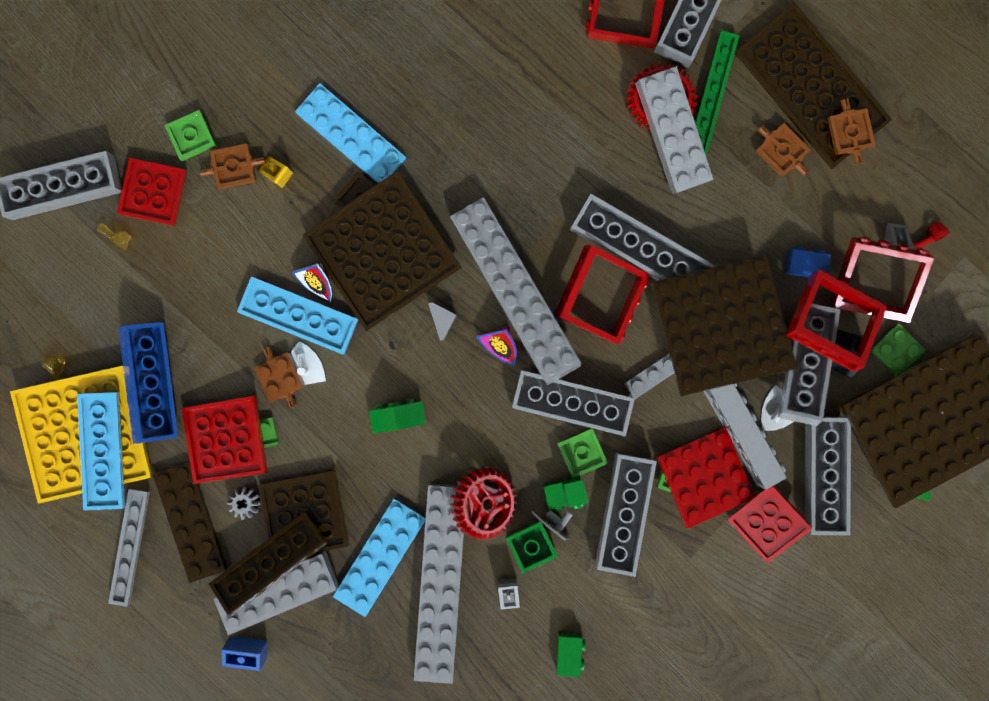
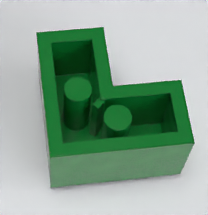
M414 399L404 400L403 405H400L399 402L388 403V406L387 404L376 405L375 410L369 411L372 433L395 431L426 424L423 402H414Z
M580 476L543 485L549 510L560 511L566 505L569 508L580 509L585 507L584 504L588 503L584 482Z

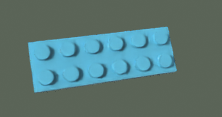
M320 83L295 111L297 115L376 183H380L396 172L407 159Z
M254 277L250 278L237 310L238 313L345 355L358 323V319Z
M119 392L77 394L83 510L125 508Z
M394 498L333 597L366 617L422 527L426 517Z

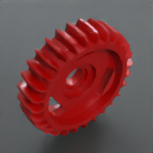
M660 62L658 68L653 63L651 70L648 66H645L644 72L639 70L638 76L635 75L633 77L634 82L629 84L631 89L627 90V94L630 96L626 98V102H631V104L627 106V109H633L630 116H637L634 122L640 120V128L644 124L647 125L646 132L650 127L635 83L640 79L671 69L670 62L666 67H663V63ZM681 69L678 73L693 114L695 110L691 107H695L697 102L692 100H695L698 95L692 93L696 91V87H690L694 80L688 82L689 74L683 76L684 69Z
M486 467L474 468L473 471L467 472L468 476H462L463 482L457 481L458 488H453L456 494L450 496L454 499V503L449 504L454 507V510L450 513L456 515L452 520L457 522L456 527L460 528L462 533L478 540H488V538H494L495 535H501L500 530L506 531V524L511 525L509 519L515 518L512 512L517 511L514 508V504L518 503L514 500L517 493L512 492L515 489V486L511 485L512 480L507 479L508 476L502 474L500 470ZM488 479L495 482L497 489L484 485V480ZM489 499L490 506L484 509L483 502ZM467 503H468L469 516L467 515V509H466ZM497 514L495 519L488 524V522Z

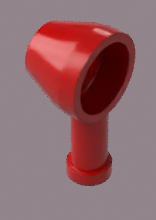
M938 221L928 227L929 236L917 242L914 241L912 244L915 249L918 247L922 248L949 235V229Z

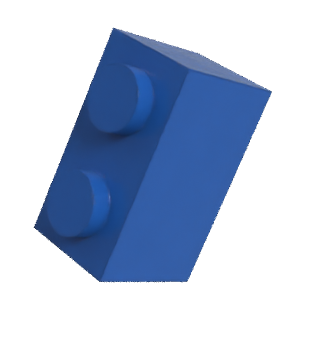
M796 246L787 252L784 273L809 277L818 270L829 272L831 255L825 254L824 250H813V252L806 251L805 247Z
M230 636L222 648V666L260 671L267 659V641Z

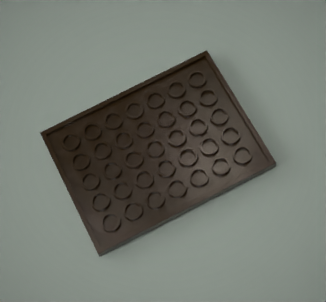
M982 332L974 333L841 404L893 508L900 507L989 459V345Z

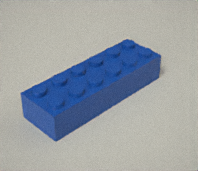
M164 322L125 325L118 328L133 444L178 438Z

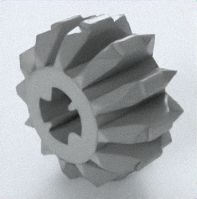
M244 486L242 491L236 488L235 493L229 495L232 500L227 501V504L232 505V507L228 510L229 512L235 511V518L239 515L241 520H244L246 515L248 518H252L253 513L259 511L256 506L261 505V502L255 499L260 496L259 494L252 495L254 493L253 488L249 491L247 486ZM245 499L247 501L245 504L247 505L243 507L241 505L243 502L241 501Z

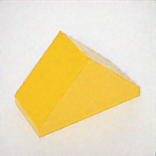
M268 156L265 160L266 164H262L258 172L283 188L293 172L282 163Z

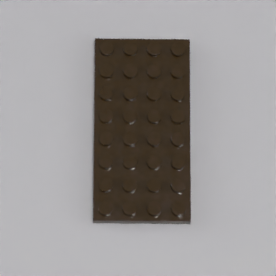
M795 3L735 51V55L830 169H833L850 155L848 153L835 154L827 120L828 117L843 112L841 100L849 99L851 109H868L873 135L892 120Z

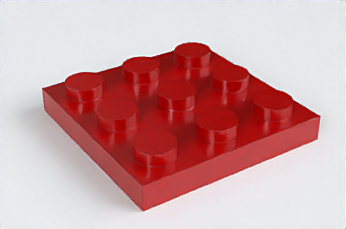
M129 158L117 214L175 226L187 170Z
M775 485L768 489H763L727 519L767 564L812 530V525Z

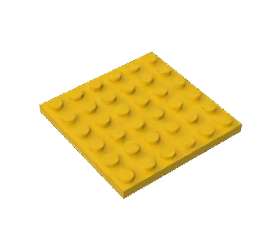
M123 366L10 391L38 504L82 494L77 394L119 392L124 484L153 477L145 442L133 444Z

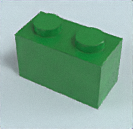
M558 632L557 676L580 677L581 671H584V659H581L582 652H585L586 641L582 640L581 633Z

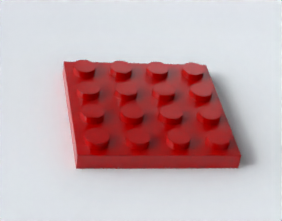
M256 396L181 408L193 484L268 472Z
M726 427L717 429L656 456L684 526L687 529L748 502L755 496Z

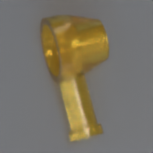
M103 223L97 227L99 233L105 235L121 250L125 252L128 249L132 237L124 230L113 233Z
M51 356L43 360V368L51 373L50 382L57 381L59 375L65 370L66 361L63 357Z

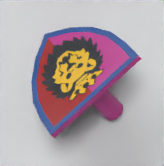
M505 325L502 330L476 336L493 356L505 363L515 365L517 348L509 334V326Z

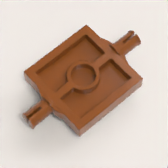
M843 99L840 101L843 112L830 116L827 120L835 154H853L855 165L863 163L861 151L876 146L868 109H851L849 99Z
M785 123L772 132L764 124L757 130L765 139L755 152L781 178L795 168L802 176L809 171L801 162L811 149Z
M246 143L210 151L211 167L200 169V174L202 177L213 175L216 180L217 189L220 190L256 182L255 166L266 164L264 156L253 158L249 145Z
M270 346L262 349L267 360L255 367L254 371L269 403L285 398L289 409L296 406L297 404L292 395L297 390L305 387L301 376L297 373V367L290 352L274 356Z

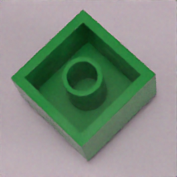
M539 519L506 534V540L522 574L558 557L544 525Z

